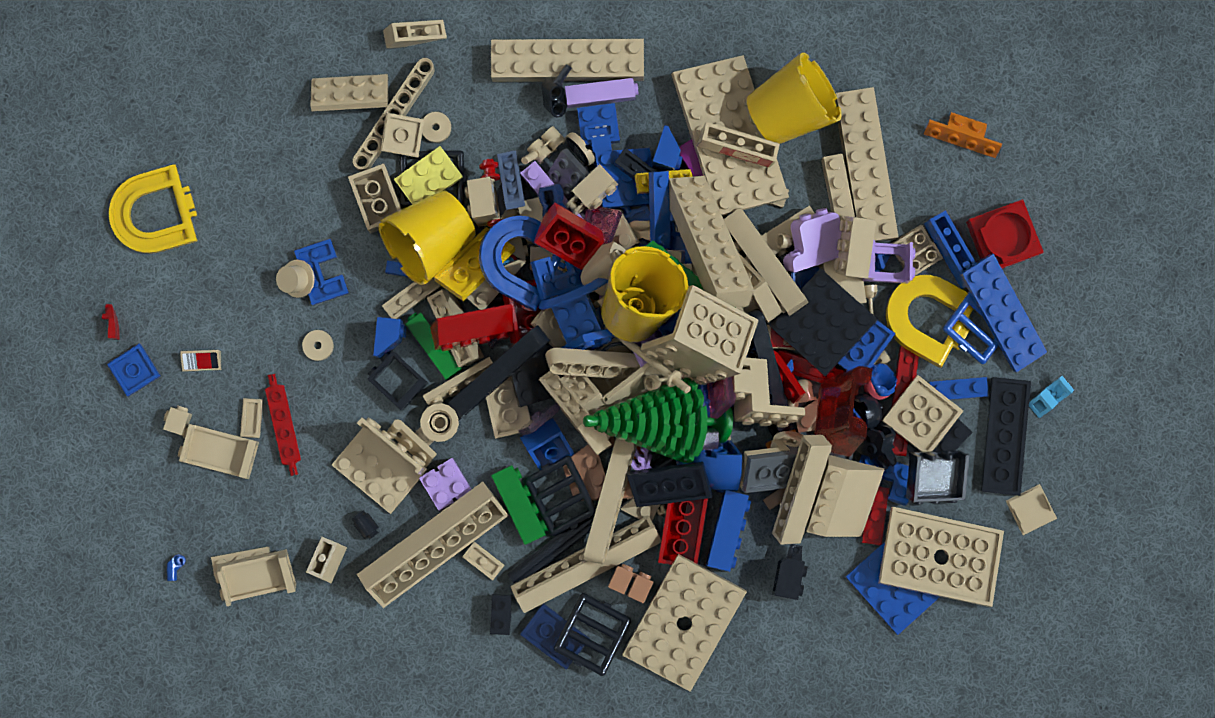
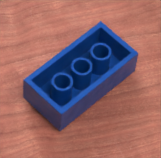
M728 490L724 491L705 566L729 572L731 568H735L737 557H734L736 549L739 550L742 538H739L740 530L744 531L746 519H743L744 513L749 511L751 500H748V495Z

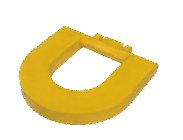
M176 165L166 166L133 176L122 183L115 191L109 206L110 225L116 237L130 249L151 254L197 242L191 217L197 216V212H190V210L195 209L191 193L185 195V193L190 192V187L182 188ZM172 187L182 224L150 233L138 230L131 220V208L134 202L141 196Z
M915 276L909 283H901L891 294L886 307L888 328L895 333L893 337L902 347L933 365L942 368L951 349L959 350V344L949 335L944 344H941L914 328L908 318V307L911 301L916 298L930 297L955 311L968 293L937 276ZM969 305L963 314L969 318L973 308ZM958 320L952 329L965 339L970 330L965 328V325Z

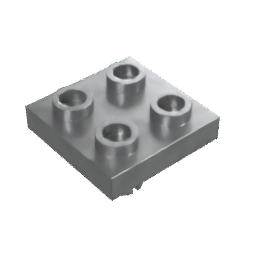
M566 148L560 152L548 171L547 176L554 184L559 183L561 185L563 194L570 200L575 196L572 190L590 173L588 172L587 165L584 166L585 163H580Z

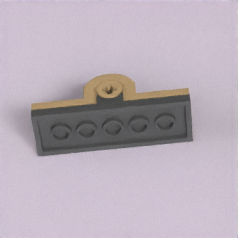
M791 431L779 432L774 435L769 449L744 451L740 481L742 490L745 493L786 488L803 434ZM829 441L832 445L829 455L852 460L854 445L850 441Z

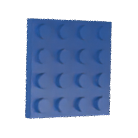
M884 541L845 577L898 635L931 606L939 596L879 584L885 546Z

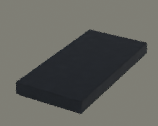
M703 462L634 470L627 473L636 507L712 498V491Z

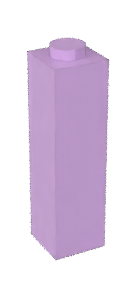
M633 78L565 86L567 108L635 100V95L639 94L638 84L634 83Z

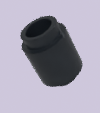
M364 510L351 519L354 522V527L364 539L368 537L370 540L379 533L377 531L379 526L370 514Z

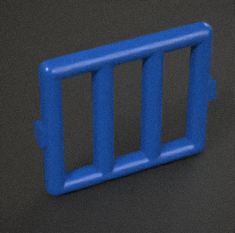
M969 292L944 325L943 331L959 344V349L963 352L967 351L980 364H985L998 347V343L995 338L992 340L963 314L970 305L982 316ZM958 320L988 345L983 354L978 352L952 329Z

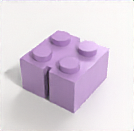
M454 458L439 465V471L433 469L419 478L438 511H442L455 502L454 497L458 500L472 490Z

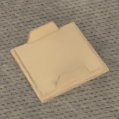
M1040 484L1021 493V496H1014L1006 500L1022 535L1057 519Z

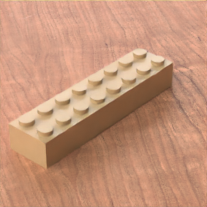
M644 39L491 40L492 82H543L547 78L556 79L566 64L570 65L572 69L564 81H612L633 78V81H644Z
M874 87L836 93L838 99L834 101L836 107L839 106L842 113L838 126L855 217L876 220L875 243L896 240L898 238V230Z
M705 176L669 178L670 211L703 290L733 307L749 306L754 288Z
M481 482L403 541L395 545V547L380 556L376 561L365 567L357 576L365 589L384 608L509 515L485 483Z

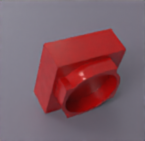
M1023 199L966 221L980 260L989 254H994L999 265L1004 269L1044 253Z

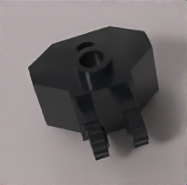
M880 424L875 429L872 428L858 436L855 447L859 454L868 456L870 460L874 459L880 468H884V470L897 463L895 454L892 451L895 448L893 443L896 433L891 426Z

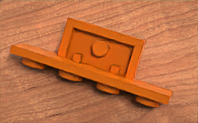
M952 112L947 125L929 120L924 131V135L996 158L1002 147V143L984 138L987 124Z

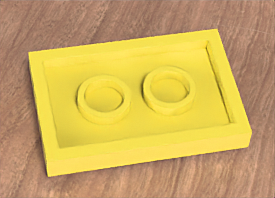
M439 146L394 180L411 204H414L440 191H445L462 179L463 176L442 147Z

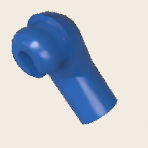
M175 555L167 563V581L177 580V570L186 562L183 555Z

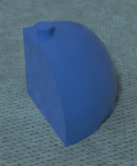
M706 440L699 456H695L694 461L690 463H704L711 489L724 493L726 490L737 491L742 474V454L731 440H727L724 443ZM676 460L677 465L688 464Z

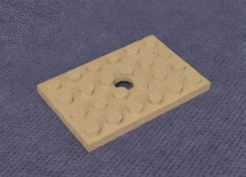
M891 507L878 583L992 607L1004 531ZM937 550H943L948 555V560L944 565H940L934 560V554Z
M678 554L624 649L622 656L691 692L747 590ZM684 616L690 618L692 621L690 629L680 630L677 627V620Z

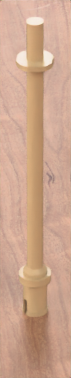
M617 338L666 377L669 387L676 385L685 393L691 390V387L681 380V373L679 371L671 372L657 360L646 357V354L640 351L641 347L636 343Z

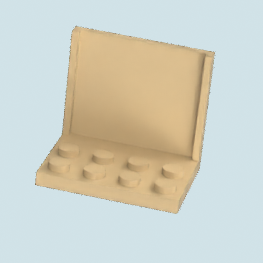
M691 285L687 290L673 333L643 343L640 351L645 353L649 359L662 362L663 366L674 368L681 375L695 379L696 383L706 385L741 374L758 319Z
M369 417L367 419L361 418L357 424L363 428L334 461L332 466L387 512L392 514L428 469L424 467L426 463L418 456H411L406 452L408 449L399 442L398 444L392 440V436L385 430L381 431V426Z

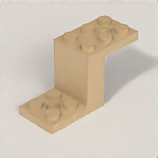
M745 359L742 369L752 370V394L746 396L743 400L736 401L734 404V420L736 422H742L743 425L759 423L760 426L775 424L777 427L783 428L788 427V424L797 422L799 418L805 416V408L770 405L767 359Z

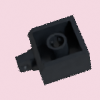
M790 544L786 558L778 561L772 595L798 600L799 596L802 597L804 585H801L802 577H806L808 566H805V561H802L803 546Z

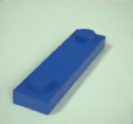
M669 171L649 172L650 242L655 241L658 245L663 246L664 249H669Z

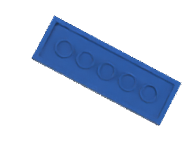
M989 254L960 273L1013 372H1018L1047 353L994 254Z

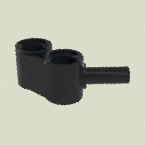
M568 64L564 66L556 79L547 78L541 85L543 105L556 118L562 117L567 110L562 99L565 94L562 82L572 69Z

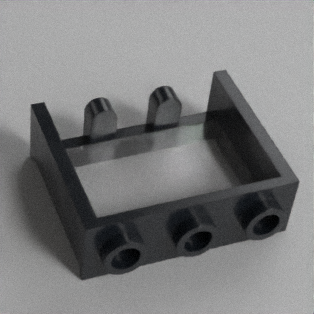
M960 450L909 452L905 498L917 505H921L923 502L940 504V501L957 503L958 500H965L969 455Z

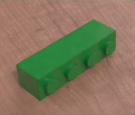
M513 465L491 475L524 544L527 545L545 536V531L548 529L543 519L539 521L536 515L539 513L535 502L531 503L528 498L531 494L527 485L522 486L519 480L523 477L518 467L514 469Z

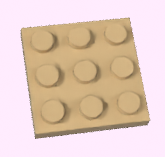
M917 375L882 419V422L891 426L896 433L919 451H933L962 414L963 410Z

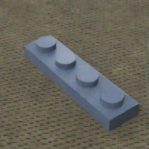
M516 150L497 154L506 210L525 206Z

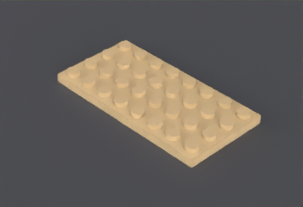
M744 55L673 72L671 75L703 176H705L722 216L732 214L740 207L742 210H747L788 199L789 195L777 158L776 162L768 168L697 147L701 128L706 122L765 139L756 127L747 107V96L755 89Z

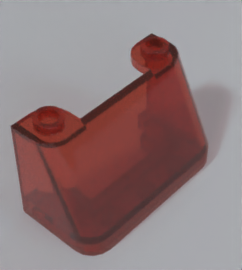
M858 366L828 378L820 385L814 435H823L832 445V453L851 457L866 438L867 425L862 419L853 416L854 398L858 395L859 388L862 385L868 384L871 380L872 368Z

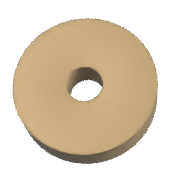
M432 112L423 118L422 134L428 141L440 143L449 137L451 123L445 114ZM435 124L440 126L437 131L433 130Z
M314 330L305 336L302 347L308 358L314 361H322L332 354L334 343L328 333L322 330ZM320 342L321 348L316 349L315 343Z

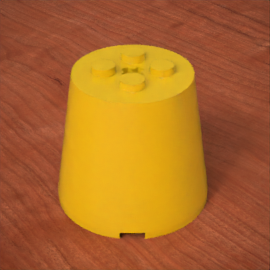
M806 53L797 55L750 93L746 100L749 114L762 136L766 140L779 144L840 121L842 117L841 108L839 106L836 107L834 101L838 98L832 85L815 60L811 62L809 55Z
M440 191L384 217L378 225L381 239L392 259L397 258L403 266L401 270L404 274L419 285L428 283L476 235L473 222L464 206L447 191Z
M641 246L626 250L615 260L610 271L601 309L602 320L606 328L614 336L628 342L646 340L682 307L688 290V280L681 265H677L669 258L671 255L657 248Z

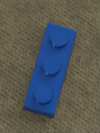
M987 377L929 382L931 386L949 400L989 396Z

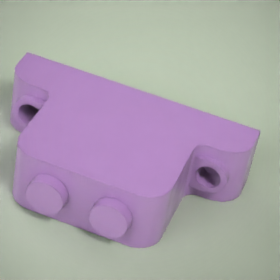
M827 208L816 210V213L812 215H800V219L792 222L791 233L795 249L784 257L783 263L786 271L797 272L838 258L837 242L838 239H841L842 231L839 229L840 217L837 213L828 212Z

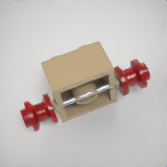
M493 159L483 160L479 165V169L484 170V175L479 179L467 180L468 187H465L466 198H469L470 205L467 206L468 214L478 227H492L497 222L503 220L500 219L497 191L493 183L500 179V175L495 172L498 162H494Z

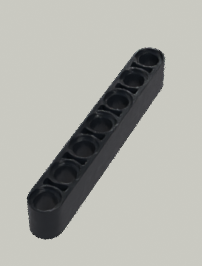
M754 309L746 313L758 319L747 353L748 358L767 359L769 391L774 395V401L770 405L788 406L765 317L759 309ZM792 422L788 424V427L780 428L775 424H771L768 426V430L774 437L779 432L792 430L794 425Z
M539 325L523 336L447 404L455 410L458 420H461L463 415L466 416L551 340Z

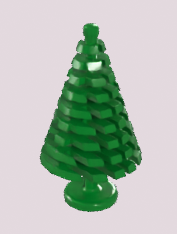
M686 377L681 378V380L691 387L688 393L683 392L676 385L669 387L666 384L656 390L648 391L634 398H629L625 402L617 403L604 411H597L594 413V416L586 415L583 418V425L585 427L594 426V429L598 432H605L609 436H615L617 439L625 440L628 443L646 448L677 461L690 463L694 461L695 456L698 457L701 453L706 435L715 443H724L728 440L733 428V413L730 405L724 404V401H718L717 416L715 418H708L706 405L703 407L704 395L701 389L697 390L698 384L691 378Z

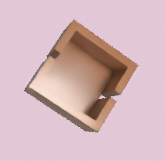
M622 564V566L617 565L608 587L625 594L631 578L634 577L635 579L627 595L644 603L653 584V581L650 580L651 576L641 571L638 575L632 572L634 568L626 564Z

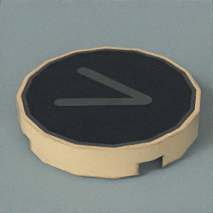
M572 132L565 137L569 148L581 162L587 166L595 162L592 151L590 149L587 150L586 144L580 136Z

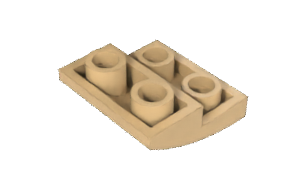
M919 225L890 243L907 245L913 242V248H915V258L913 260L915 275L943 259L923 225ZM895 255L904 269V260L900 256Z

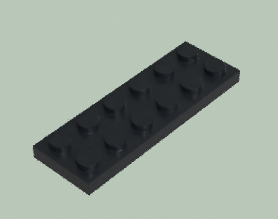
M998 377L991 378L981 492L1021 496L1031 381Z

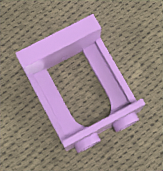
M873 240L868 278H862V281L905 284L912 281V278L915 277V267H913L915 248H913V242L905 245L875 243V240ZM875 254L900 256L904 260V269L899 273L875 272Z

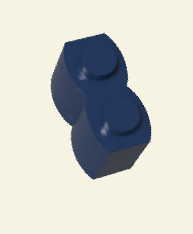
M559 183L547 185L539 189V200L543 206V217L554 203L566 209L563 204V189Z

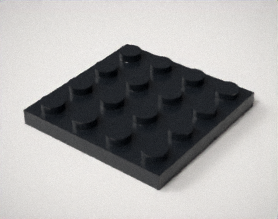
M820 268L801 289L809 303L790 316L787 312L780 313L768 325L826 377L874 326L878 319Z

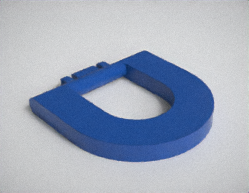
M512 216L494 224L483 237L479 249L480 268L483 276L492 288L530 310L536 311L541 301L538 288L509 273L502 263L501 252L505 243L511 238L521 237L534 243L541 222L527 216ZM553 254L551 261L555 275L561 274L563 271L559 270L558 267L565 269L566 265L561 262L562 258Z

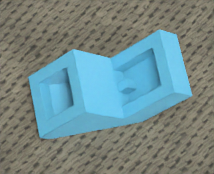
M1061 376L1029 401V407L1038 418H1041L1060 401L1069 396L1074 389Z

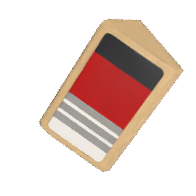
M220 350L180 351L182 371L221 370Z

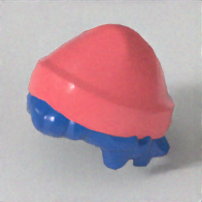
M879 363L873 365L864 377V390L875 399L883 400L895 392L897 378L886 364Z

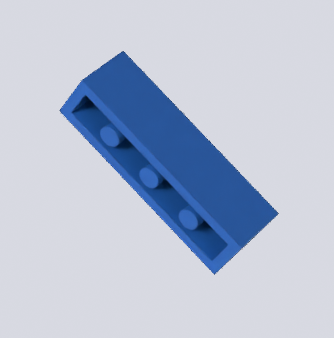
M945 210L925 222L924 226L960 288L964 289L966 285L960 273L976 262Z

